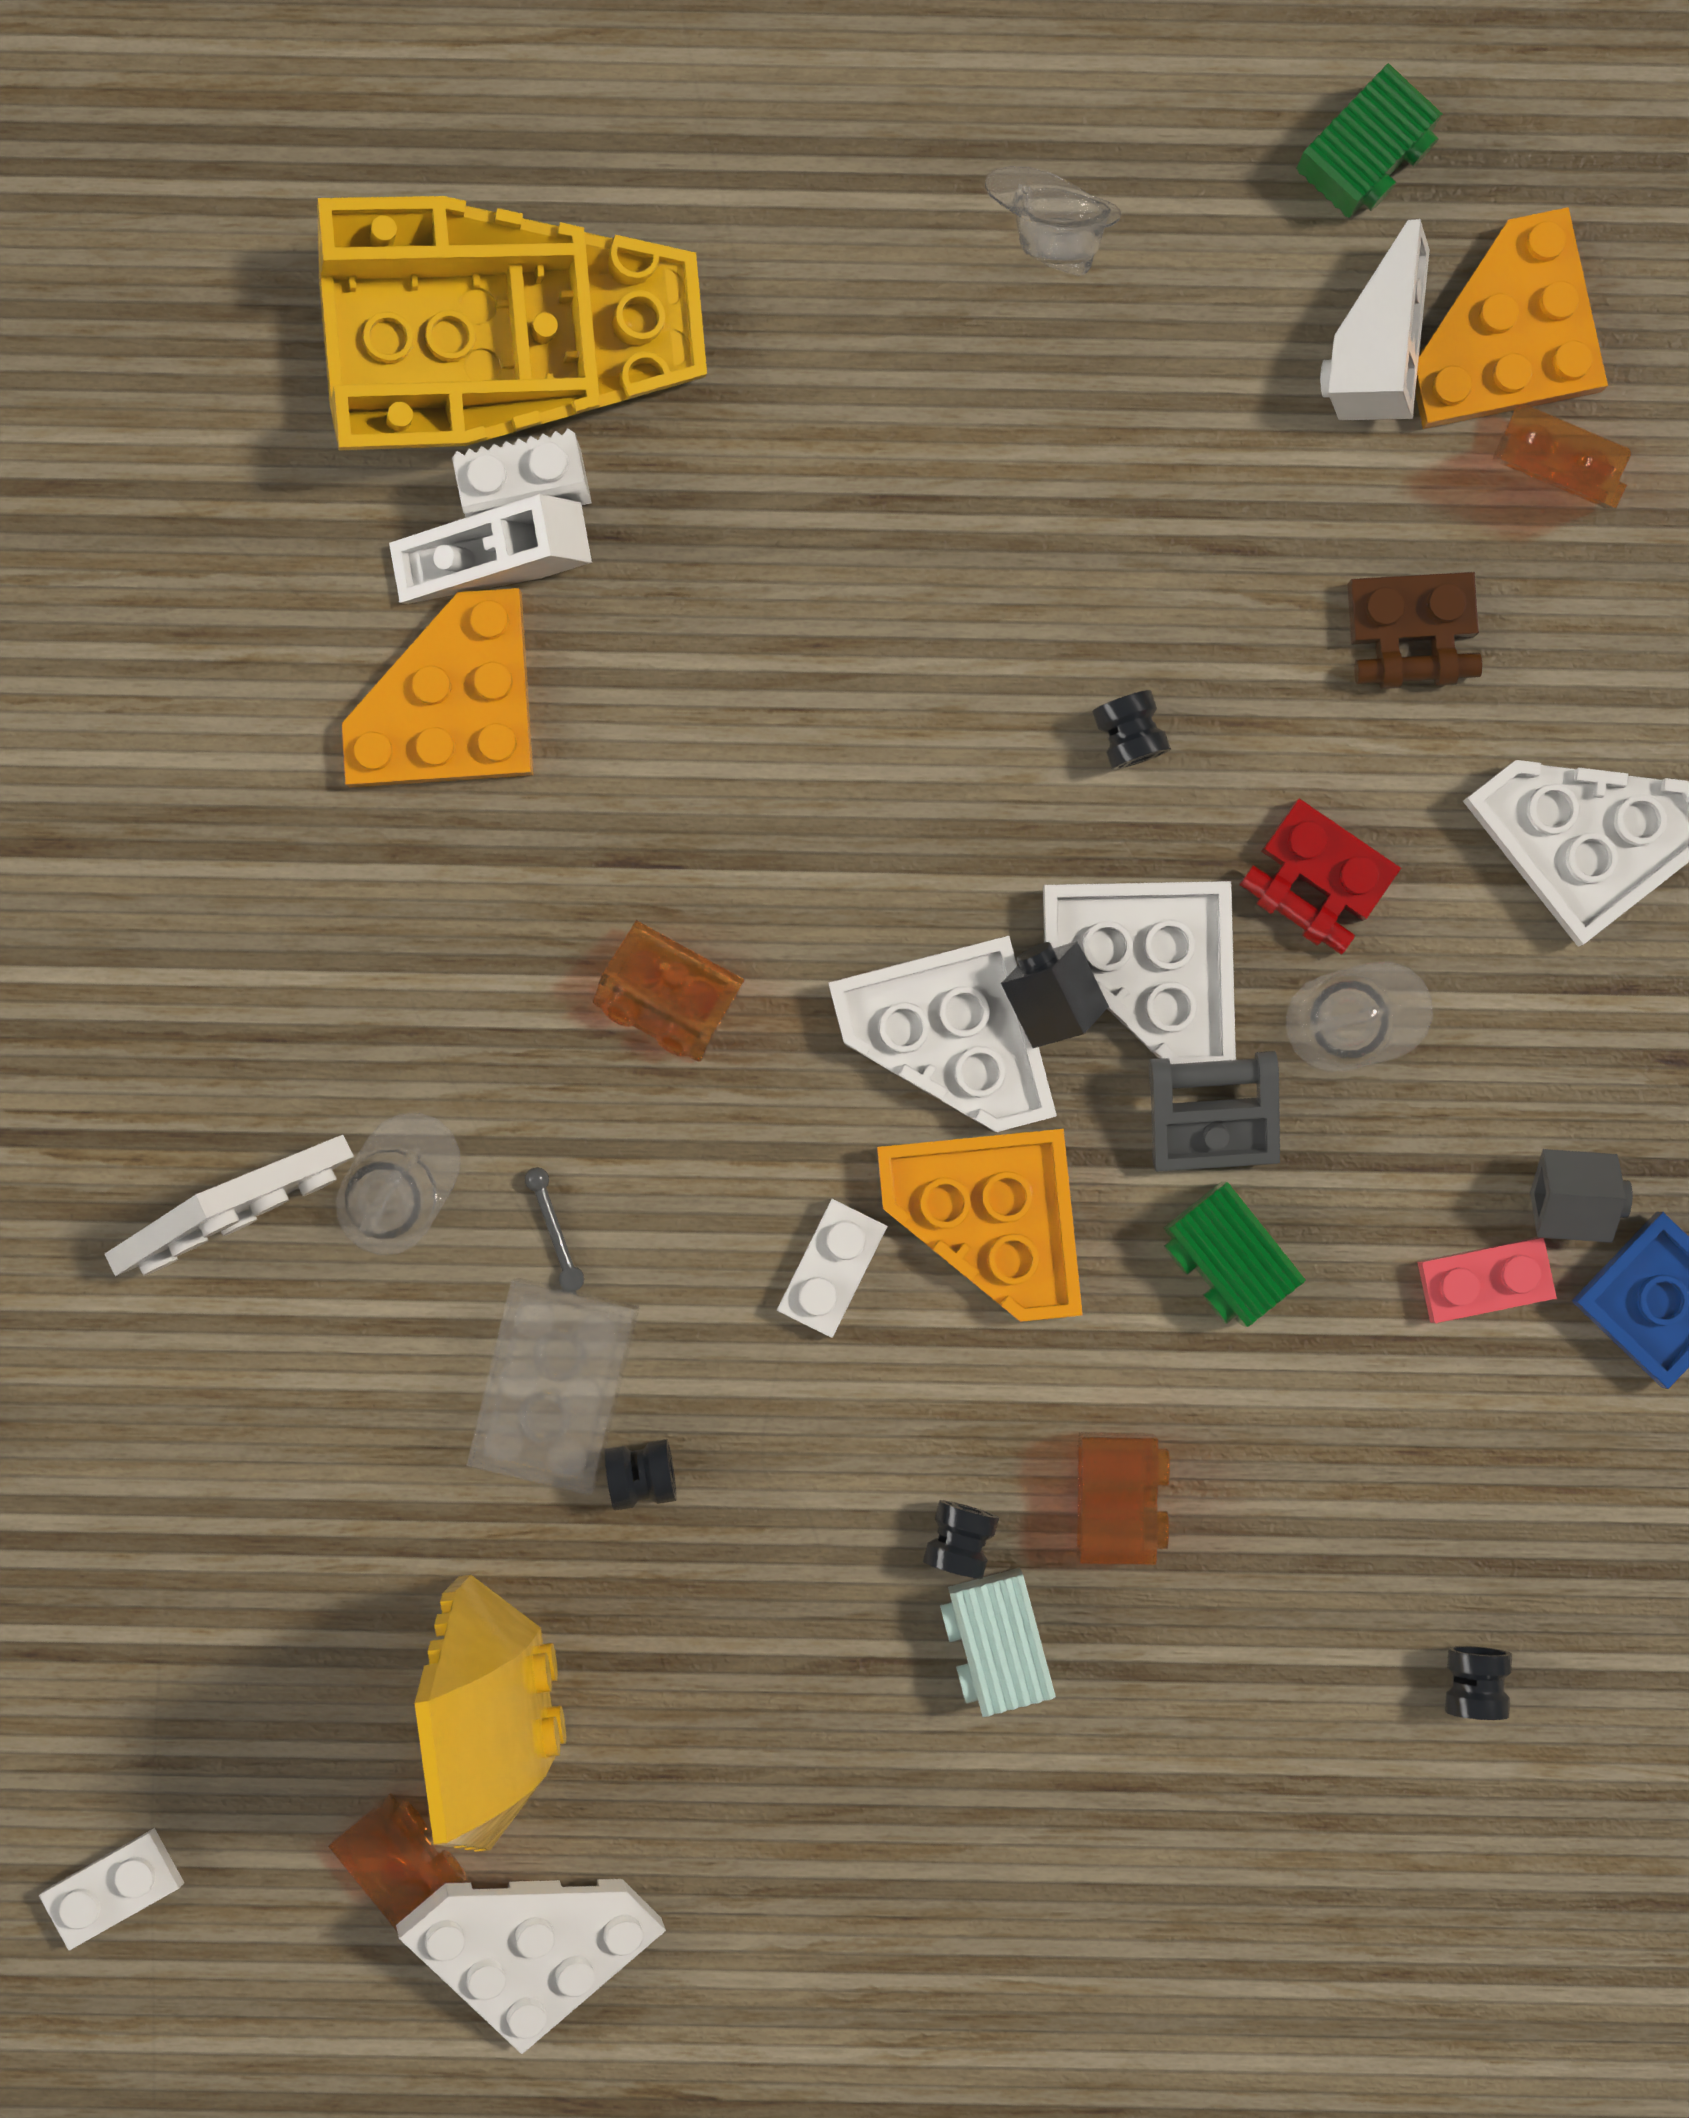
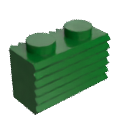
M1388 63L1358 93L1348 106L1333 119L1330 125L1308 145L1296 169L1300 175L1306 177L1308 183L1315 186L1318 192L1323 193L1327 200L1332 201L1334 207L1340 209L1345 217L1350 218L1363 204L1372 211L1396 185L1397 182L1390 175L1405 160L1412 167L1417 165L1436 144L1439 138L1432 131L1443 113Z
M1228 1182L1217 1184L1163 1227L1172 1238V1240L1164 1245V1248L1186 1275L1196 1269L1203 1277L1205 1282L1211 1287V1289L1203 1294V1297L1226 1324L1235 1318L1240 1325L1249 1327L1306 1281Z

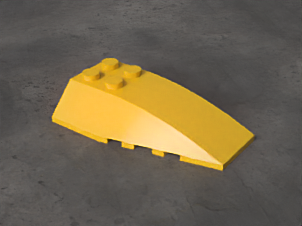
M447 196L318 198L319 285L329 401L339 451L468 446L701 379L707 375L696 252L616 234L614 238L584 232V227L560 222L559 226L524 219L522 213L497 208L496 212L467 206L464 200Z
M464 1575L458 1576L442 1593L440 1600L442 1614H437L434 1627L436 1637L444 1636V1639L430 1641L428 1648L429 1664L423 1667L414 1704L433 1844L454 1847L455 1849L465 1848L467 1851L483 1852L492 1849L546 1777L555 1757L560 1756V1744H566V1726L562 1706L552 1707L550 1692L552 1690V1681H557L558 1679L557 1660L553 1643L543 1644L541 1627L474 1576Z

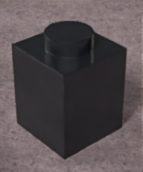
M1077 941L1053 948L1050 942H1044L1027 949L1017 957L1019 965L1001 982L1032 1048L1085 1034L1109 1007Z

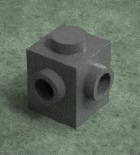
M1542 1150L1530 1191L1537 1237L1613 1242L1620 1218H1628L1630 1215L1633 1199L1631 1182L1622 1178L1618 1154Z

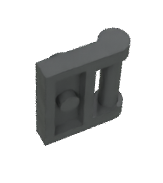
M1275 1051L1256 1052L1253 1059L1170 1064L1169 1058L1149 1060L1152 1156L1156 1172L1280 1163L1279 1066ZM1255 1083L1257 1085V1098L1173 1103L1172 1089Z

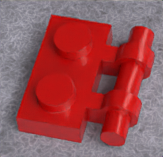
M1299 798L1294 802L1261 850L1262 853L1281 865L1272 878L1252 865L1239 885L1259 898L1256 904L1265 911L1272 914L1276 910L1303 928L1302 936L1318 946L1323 942L1342 955L1355 937V934L1336 922L1342 910H1347L1361 921L1366 920L1401 870V867ZM1297 877L1327 896L1319 909L1290 890Z

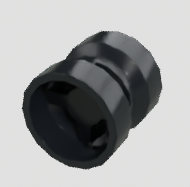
M1151 690L1140 691L1115 699L1092 711L1098 729L1109 733L1110 737L1108 740L1110 746L1106 753L1112 770L1127 768L1151 760L1171 750L1165 731L1157 728L1156 723L1152 720L1157 707Z
M668 1439L650 1441L644 1449L631 1451L625 1446L605 1449L606 1476L614 1511L633 1508L639 1500L652 1499L657 1504L677 1500L673 1460ZM636 1470L639 1472L640 1480H637Z
M939 1500L935 1515V1521L939 1526L937 1531L939 1536L928 1542L923 1562L953 1574L983 1579L988 1560L981 1550L985 1546L986 1541L994 1537L999 1516L968 1505Z
M1475 1646L1448 1648L1447 1668L1453 1673V1687L1446 1692L1445 1712L1453 1716L1477 1720L1508 1719L1510 1697L1504 1692V1680L1511 1674L1512 1653L1500 1649Z

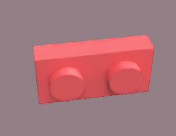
M1535 1237L1417 1262L1431 1323H1440L1557 1299L1544 1238Z

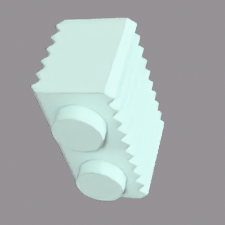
M1016 1568L983 1577V1579H975L949 1586L948 1589L952 1602L940 1605L949 1642L962 1639L968 1664L956 1666L966 1704L978 1701L982 1717H988L1007 1710H1014L1018 1707H1026L1030 1704L1055 1698L1053 1684L1021 1569Z

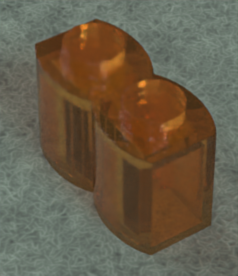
M1079 1432L1077 1558L1080 1564L1156 1565L1157 1549L1168 1548V1512L1157 1511L1158 1486L1169 1485L1168 1448H1158V1438L1153 1433Z

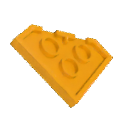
M1569 207L1509 219L1419 355L1415 395L1423 429L1600 393L1608 386Z
M519 588L457 592L342 722L345 785L352 788L533 775L522 592Z
M1064 1129L877 1147L883 1209L1020 1322L1083 1316Z

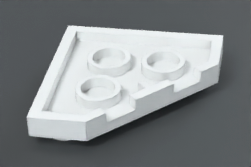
M1515 760L1464 799L1463 802L1575 944L1581 946L1689 862V781L1668 778L1663 780L1628 776V773L1579 767L1577 769L1541 765L1538 762Z
M1231 881L1043 886L1044 942H1050L1053 948L1078 942L1109 1005L1107 1009L1158 1058H1169L1170 1064L1236 1060Z
M1009 936L828 983L843 1042L846 1046L993 1132L1057 1116L1039 1047L1032 1048L1001 985V982L1017 967Z
M344 1135L325 1141L192 1196L106 1252L105 1256L115 1276L136 1267L140 1268L143 1276L149 1275L177 1261V1256L206 1243L209 1236L218 1232L226 1236L258 1220L256 1216L289 1201L288 1193L299 1188L302 1196H306L335 1182L337 1178L333 1170L354 1156Z
M597 1879L596 1886L562 1887L560 1880L509 1882L508 1888L472 1889L471 1883H445L396 1925L399 1939L521 2054L526 2052L666 1931L662 1918L623 1879Z

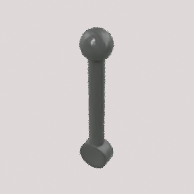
M532 1168L525 1175V1184L531 1191H535L562 1268L559 1283L566 1291H576L582 1287L585 1278L582 1270L573 1265L546 1188L549 1184V1175L542 1168Z

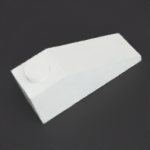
M1421 219L1408 220L1335 333L1332 359L1323 360L1320 376L1322 396L1324 398L1330 397L1339 420L1413 419L1430 252Z
M537 494L389 543L399 602L404 604L451 596L457 592L478 591L541 579L592 563L581 502L543 494Z

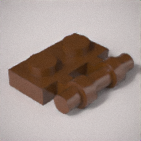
M1475 572L1360 578L1349 581L1347 586L1351 645L1376 643L1377 654L1376 659L1355 660L1354 675L1356 684L1379 683L1381 689L1401 688L1404 681L1434 680L1437 686L1456 685L1458 678L1481 677V654H1457L1454 640L1458 638H1474L1479 633ZM1431 640L1432 655L1401 656L1399 642Z

